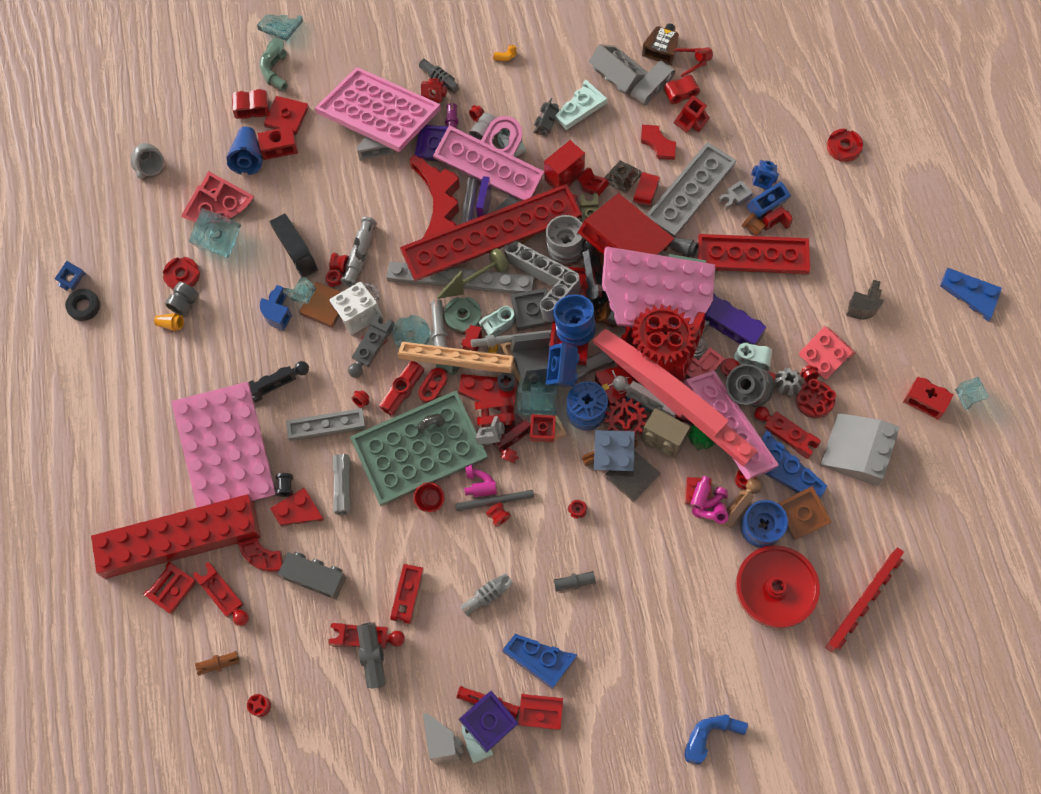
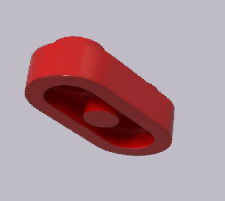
M432 369L420 386L418 395L423 403L437 399L445 387L448 378L443 369ZM436 378H441L440 381H435ZM427 393L432 394L430 397L425 396Z

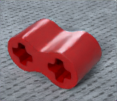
M687 75L680 80L670 81L663 88L671 104H677L684 99H690L693 95L696 97L700 93V88L692 75Z
M642 172L633 202L651 207L659 185L660 176Z

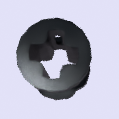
M290 473L276 474L277 490L275 495L279 497L291 496L293 494L291 490L293 475Z

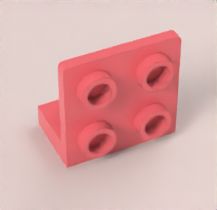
M826 326L799 352V356L809 365L818 368L817 372L824 379H828L847 358H852L856 354L846 342Z

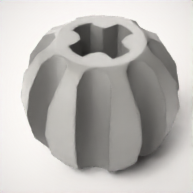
M785 368L784 371L780 370L775 375L776 379L774 380L775 388H778L777 392L779 394L785 393L786 397H792L793 393L798 394L803 385V378L799 376L800 373L797 370L792 371L790 368Z

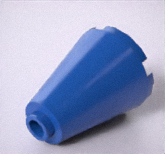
M245 126L238 130L226 156L227 166L237 174L242 175L243 172L252 175L257 173L262 167V157L256 132L251 127Z

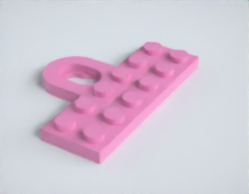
M501 116L494 119L489 124L481 140L449 125L433 155L434 159L479 181H482L483 176L490 177V185L520 201L533 196L544 175L543 170L514 157L522 141L523 132L520 123L509 116ZM502 129H508L510 132L509 145L504 149L494 147L492 144L494 136L500 133Z

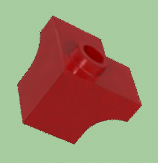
M693 95L673 124L685 133H688L691 128L699 133L710 119L705 110L707 105Z

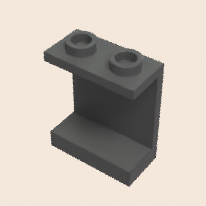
M549 332L513 336L510 351L512 356H514V362L523 383L546 381L549 356L548 346L551 338Z

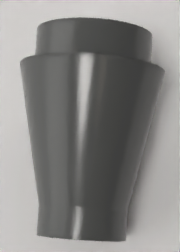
M675 238L670 247L687 257H694L698 249V243L693 239Z

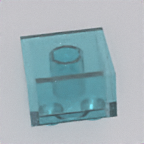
M201 208L188 242L197 248L229 258L241 224L218 213Z
M520 378L517 414L531 416V414L556 416L558 386L546 385V381L523 383Z

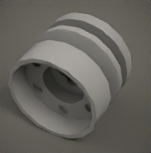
M562 215L552 219L547 225V250L552 260L568 265L582 258L583 252H585L582 244L585 239L577 233L583 224L578 218L571 215Z

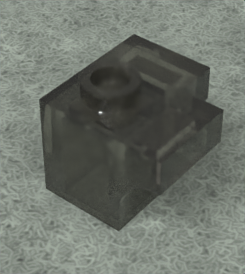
M620 160L604 178L608 179L609 185L626 193L641 177L642 172Z

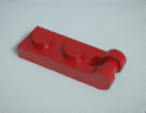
M403 564L390 620H402L404 623L411 624L424 571L423 567ZM400 606L407 607L406 613L399 612Z

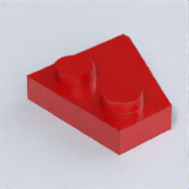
M305 488L270 508L280 526H288L293 523L304 524L309 521L321 522L324 520Z

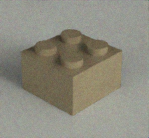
M655 408L644 426L641 440L646 446L660 450L664 456L676 459L687 440L690 426Z

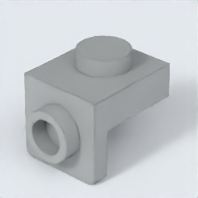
M494 416L490 427L479 428L475 437L477 445H490L500 442L505 428L503 422H500L499 416Z

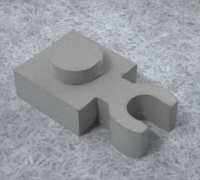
M741 180L728 188L727 194L720 196L719 203L727 201L728 203L724 207L727 210L732 206L733 202L738 206L752 197L753 192Z

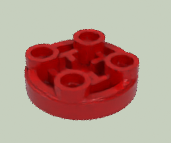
M810 379L801 386L802 389L796 394L795 398L796 405L801 413L810 418H822L832 411L835 405L836 393L830 386L817 379Z

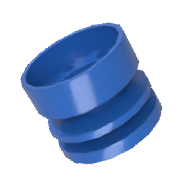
M577 294L561 298L555 304L553 310L558 338L561 342L572 346L588 343L596 332L592 302L585 296Z
M591 381L580 382L570 389L567 396V417L574 427L588 431L601 426L605 421L608 405L605 390L597 383Z
M761 500L748 508L741 520L740 530L743 538L754 547L772 546L786 532L788 518L785 510L779 504L770 500ZM761 523L765 524L766 527L765 529L759 528L758 525Z

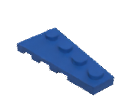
M767 430L762 437V441L779 466L764 474L796 493L813 486L820 499L827 485L809 468L804 467L795 455H791L785 449V446L781 442H777Z

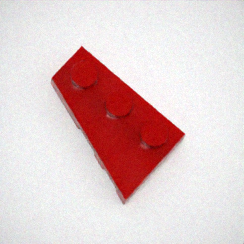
M461 374L459 394L476 402L512 397L513 405H507L508 413H512L515 409L518 379H515V386L511 391L504 392L498 386V377ZM504 379V382L502 383H504V385H508L510 381H508V379ZM493 407V409L500 410V407Z

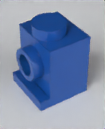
M66 260L54 279L59 282V287L66 291L69 288L74 291L86 272ZM69 276H73L71 281H68Z

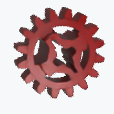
M623 398L622 403L616 400L615 407L609 406L611 412L605 413L609 417V419L605 420L606 424H610L607 427L608 431H621L615 427L617 425L623 427V431H635V438H637V432L643 434L641 427H644L646 424L643 420L648 419V417L643 414L645 408H640V402L634 404L632 398L629 402H626L625 398ZM629 408L636 410L638 414L630 412ZM626 414L629 417L627 426L623 421L625 419Z

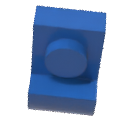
M276 285L275 289L269 294V300L261 298L260 310L270 326L284 331L292 315L289 308L282 305L287 297L284 288Z

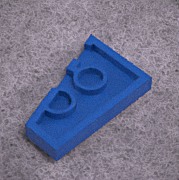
M950 268L946 269L940 287L955 298L962 299L970 305L969 308L974 312L977 310L981 313L985 320L988 322L991 320L1002 289L1001 287Z
M514 634L502 651L552 690L577 657V654L567 653L559 650V648L540 644L536 640Z

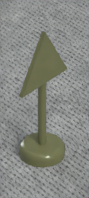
M493 249L489 253L491 261L489 265L463 280L462 271H460L436 298L441 299L464 294L463 285L493 267L501 273L509 270L507 259L499 249Z

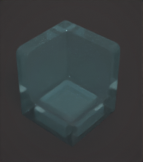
M301 277L294 289L284 288L283 292L292 301L308 303L316 287L307 278Z
M979 377L964 381L955 389L965 409H969L974 403L989 397Z

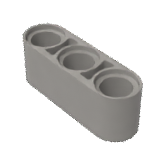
M659 61L635 85L631 96L642 104L647 105L664 88L665 84L672 80L676 71L663 61Z

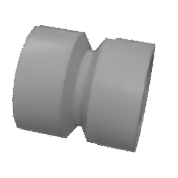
M483 113L478 123L469 131V135L481 140L489 124L496 117L490 113Z

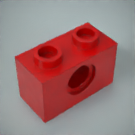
M292 126L257 133L260 152L264 160L298 154L296 137Z

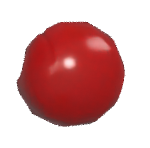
M423 483L417 487L414 493V503L424 512H436L445 501L444 491L435 483Z

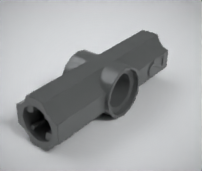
M369 622L357 625L360 643L359 659L361 666H364L367 689L385 686L386 681L382 664L384 662L382 646L378 641L376 623Z

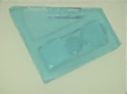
M265 15L257 24V28L259 31L287 41L302 24L303 16L297 15V19L287 18V15Z

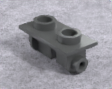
M553 98L547 103L544 102L541 106L540 112L542 113L534 122L536 127L533 133H536L537 130L541 131L542 135L550 133L554 123L551 120L554 121L556 119L555 115L559 112L558 104L551 103Z

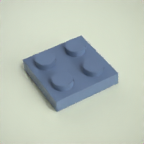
M595 430L594 470L634 471L635 431Z

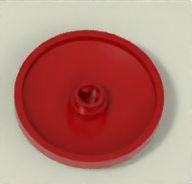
M772 545L755 550L743 561L736 576V594L741 607L753 620L770 628L783 629L798 625L813 612L819 600L820 583L813 565L805 556L789 547Z

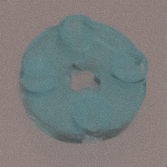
M416 315L400 318L392 330L394 342L399 348L402 342L427 345L430 339V329L427 322ZM415 330V336L408 337L407 332Z

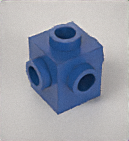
M760 159L758 166L754 165L751 173L753 185L766 190L771 188L779 176L777 165L771 161Z

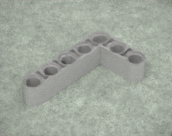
M517 241L505 245L504 250L508 263L553 287L541 300L540 309L545 321H555L553 311L555 304L561 298L567 295H578L581 291L578 273Z

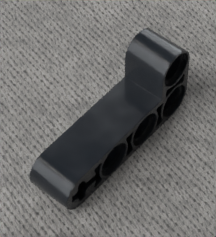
M286 213L270 220L269 223L291 257L301 278L303 279L317 272L318 267L308 247Z

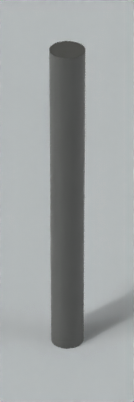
M533 490L456 503V511L494 505L499 502L505 503L533 498L534 492Z

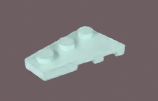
M585 80L582 88L574 93V97L569 102H566L555 115L556 121L567 130L606 105L607 98Z

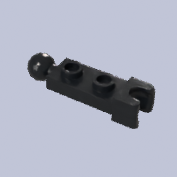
M585 239L582 247L585 250L583 252V265L588 284L586 295L590 301L595 299V303L599 305L609 301L606 291L602 287L603 273L600 255L594 252L596 248Z
M298 361L293 369L290 366L282 367L269 376L261 377L257 382L249 381L254 403L262 400L263 395L296 380V375H306L309 371V365L304 361Z

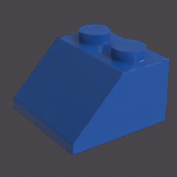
M566 343L550 346L546 385L566 388L574 387V384L577 382L576 365L579 362L577 347Z

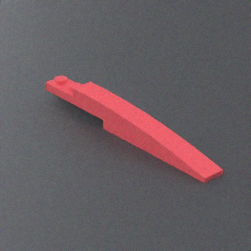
M604 329L592 340L596 346L679 417L684 415L743 467L757 453V450L727 425L728 419L652 360L649 361L647 356L642 357L643 353L637 351L633 346L607 329Z

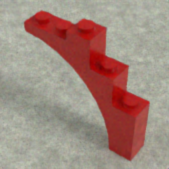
M413 155L409 159L411 169L422 178L433 197V213L430 224L423 236L425 238L457 226L452 219L459 213L458 200L452 195L460 188L459 177L447 169L440 172L436 167L428 165L423 158Z

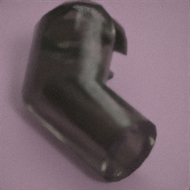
M441 414L427 415L416 426V429L423 434L430 425L435 424L437 427H442L445 419L442 418Z

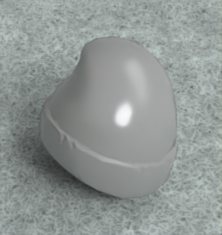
M141 143L136 146L131 154V166L137 172V178L143 180L146 176H154L162 171L165 161L157 147L149 143Z

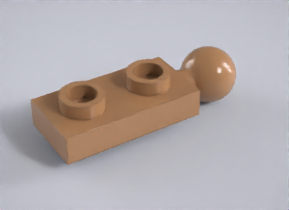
M752 478L747 481L746 490L741 491L727 508L728 521L721 524L722 526L730 528L737 524L741 513L751 506V501L754 498L753 494L759 493L762 489V483L759 479Z

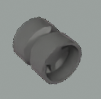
M178 282L173 289L174 295L170 294L164 304L172 312L186 316L191 308L190 304L195 302L199 293L188 284Z

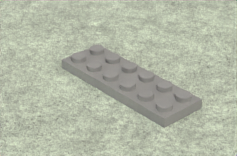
M707 142L646 215L672 237H676L735 166L737 160Z

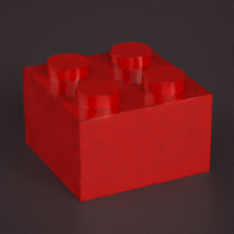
M569 140L544 161V181L553 189L565 184L570 187L585 170V152Z

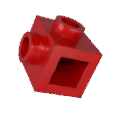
M430 78L429 81L421 83V96L438 104L446 97L447 88L444 86V82L439 81V79Z

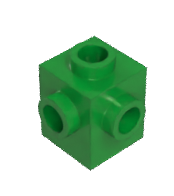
M692 424L688 436L697 451L708 449L715 445L712 439Z

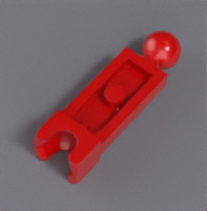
M760 406L754 411V416L758 421L767 422L764 426L766 430L791 446L805 459H809L813 453L808 446L817 448L821 443L819 438L812 433L806 432L777 411L772 416L764 406Z
M210 562L205 564L208 570L205 576H201L197 572L193 573L197 582L227 618L233 614L235 625L244 626L249 621L248 613L244 610H239L244 604Z
M332 623L330 625L334 631L339 632L337 638H330L328 640L330 646L360 647L357 625ZM376 626L378 641L382 649H386L387 642H390L395 647H399L404 643L405 635L403 632L397 630L388 634V627Z

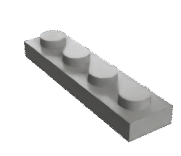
M363 408L286 421L289 441L366 428Z

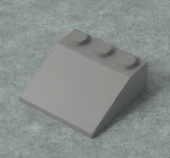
M838 413L820 466L878 486L884 479L900 427L879 419Z

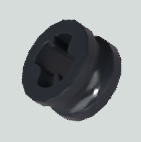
M510 373L499 375L497 380L499 388L504 392L511 391L515 386L514 376ZM504 379H508V381H510L508 385H504V383H502L504 382Z

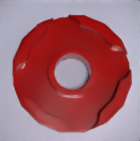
M836 130L831 133L827 141L828 153L838 161H853L862 152V138L853 130ZM841 143H847L849 147H843Z
M188 257L174 258L163 269V280L172 290L178 282H183L193 287L200 277L198 265ZM186 271L182 277H177L178 272Z

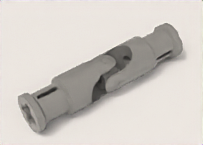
M362 217L361 228L357 231L345 266V275L341 278V283L345 286L351 287L357 284L358 274L362 271L367 249L373 238L372 232L374 227L377 226L376 220L371 217Z

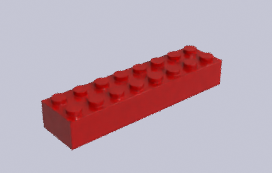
M249 494L91 535L96 574L107 579L235 545L238 542L252 538H261L254 501H252Z

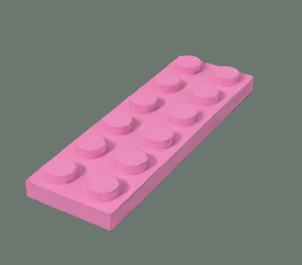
M715 371L685 380L684 385L728 419L727 425L757 450V453L744 467L733 458L747 480L772 471L779 466L738 404L728 395L725 385Z

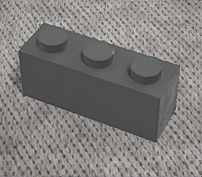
M288 552L278 572V575L286 581L337 600L346 580L342 569L335 566L328 568L324 566V562L317 559L310 561L306 559L304 554L295 552V554Z

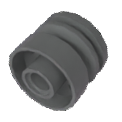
M739 365L727 377V393L733 401L751 407L762 406L771 399L774 393L773 377L768 371L755 365Z

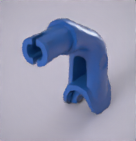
M728 714L702 719L695 725L690 734L684 752L685 760L696 765L705 760L708 749H706L708 734L712 729L729 730L745 735L748 723L730 718Z

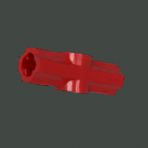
M410 361L400 377L393 381V387L379 405L380 409L388 415L394 416L403 401L410 397L413 387L425 371L419 363ZM400 386H406L404 390H398Z

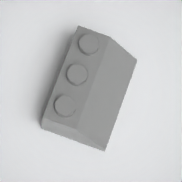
M599 44L589 60V63L593 65L592 68L598 73L604 74L605 79L610 83L616 84L617 89L622 93L632 92L635 85L648 73L623 51L613 45Z
M428 713L423 714L429 759L436 765L461 760L460 755L464 754V749L459 737H456L450 729Z

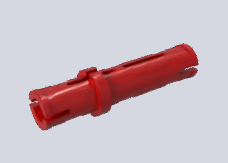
M460 686L456 699H461L475 705L479 700L471 698L470 695L482 699L485 694ZM498 697L516 719L520 706L505 702L503 698Z

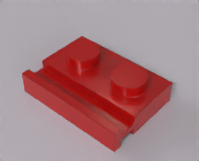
M521 694L518 726L561 730L563 698Z

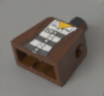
M668 23L665 28L655 27L643 44L642 56L656 61H663L672 66L676 53L674 49L677 48L679 33L675 32V26Z

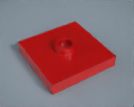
M276 96L264 121V126L272 129L292 126L294 134L297 135L309 105L308 103Z

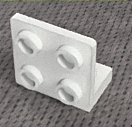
M358 282L329 300L342 318L351 336L371 325L370 323L377 313L383 317L377 302L362 282Z

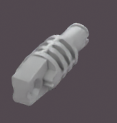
M506 573L490 580L476 590L475 596L461 604L460 607L462 610L469 607L464 612L468 617L479 607H486L500 597L513 582Z

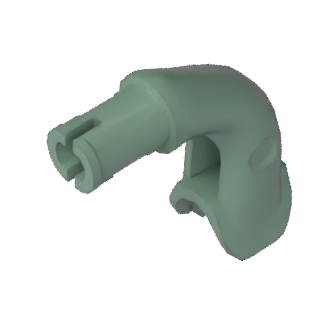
M274 38L267 45V49L259 61V68L268 85H273L284 92L288 87V83L271 71V68L279 59L282 60L286 57L287 51L284 49V43L278 38Z

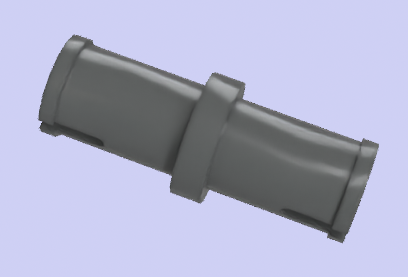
M594 571L577 575L572 573L571 576L554 579L556 592L571 588L576 590L580 586L596 584Z

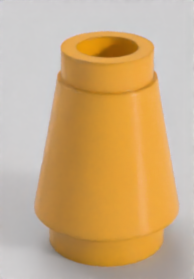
M178 313L156 315L154 324L172 331H178L184 326V318Z

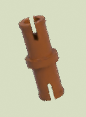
M234 651L222 656L214 655L212 659L195 663L198 676L215 670L219 672L222 671V668L240 664L239 656H237L238 652Z

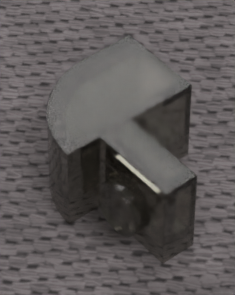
M873 280L867 295L854 291L846 316L860 320L875 316L884 302L883 299H879L882 293V289H879L881 282Z

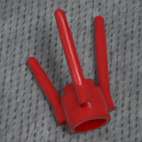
M709 47L674 49L675 52H695V59L700 62L682 73L681 77L690 74L701 66H706V61H710L713 58V51Z

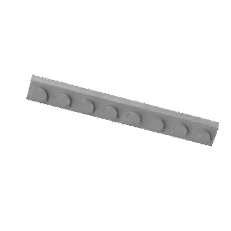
M389 261L386 278L387 281L446 287L460 271H462V277L465 280L479 270L449 268L414 282L406 263ZM486 271L463 285V289L512 294L533 290L534 276Z

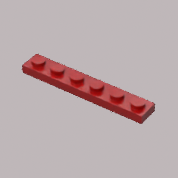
M897 547L890 554L825 646L827 650L833 652L836 648L840 650L847 641L844 638L848 632L852 633L858 626V623L855 621L859 616L864 617L870 608L867 604L870 600L875 601L881 593L878 590L882 584L886 585L891 579L892 575L889 574L893 568L897 569L903 562L901 558L904 553L903 550Z

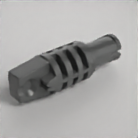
M425 58L420 61L419 68L429 74V78H437L439 81L444 82V86L453 93L459 90L458 84L454 81L455 78L441 67L434 66Z

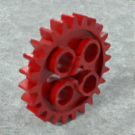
M661 304L660 309L653 305L652 311L646 308L644 313L640 312L639 318L636 317L635 324H633L632 337L635 338L633 344L638 345L637 351L643 350L642 357L648 354L649 361L655 358L656 364L660 360H663L665 365L668 360L674 364L676 358L682 361L683 356H688L689 351L693 348L692 344L696 340L694 338L696 331H693L694 324H689L691 318L684 319L685 312L679 314L678 308L672 311L671 305L667 309H664L663 304Z

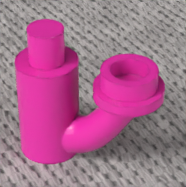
M472 464L466 467L467 478L474 479V476L484 480V482L472 484V487L464 488L465 496L481 497L497 494L496 483L490 475L472 468Z
M703 476L701 482L697 483L690 506L698 510L709 509L722 499H727L728 490L717 487L713 492L715 496L707 500L711 489L709 485L710 478Z
M718 502L713 506L712 511L707 509L698 510L692 507V514L697 518L704 517L715 520L718 524H724L728 521L727 508L722 502Z

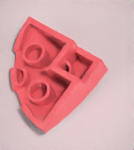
M208 171L201 185L197 186L181 217L198 223L223 222L241 213L255 196Z

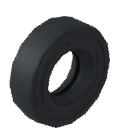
M78 289L68 296L65 308L73 319L87 321L98 313L100 301L93 291ZM80 300H88L89 306L83 311L77 310L76 305Z

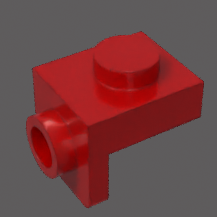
M589 167L578 177V182L583 192L593 195L597 193L600 196L609 185L608 179L594 175Z
M782 206L774 211H768L763 217V223L766 225L765 231L780 222L788 229L793 221L790 212Z

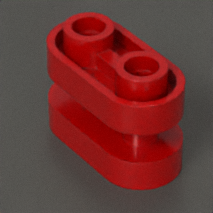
M512 397L474 402L475 410L481 409L482 417H477V425L490 427L494 416H499L500 422H503L504 425H511L512 420H515L514 412L508 413L507 406L513 405ZM500 407L501 414L490 416L489 408Z

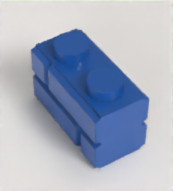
M780 181L753 198L746 206L759 219L768 211L774 210L785 203L791 195Z

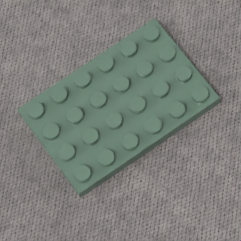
M453 391L350 436L380 507L415 492L417 487L423 483H435L466 469L471 464L473 466L488 459L483 445H477L475 439L477 433L457 391Z

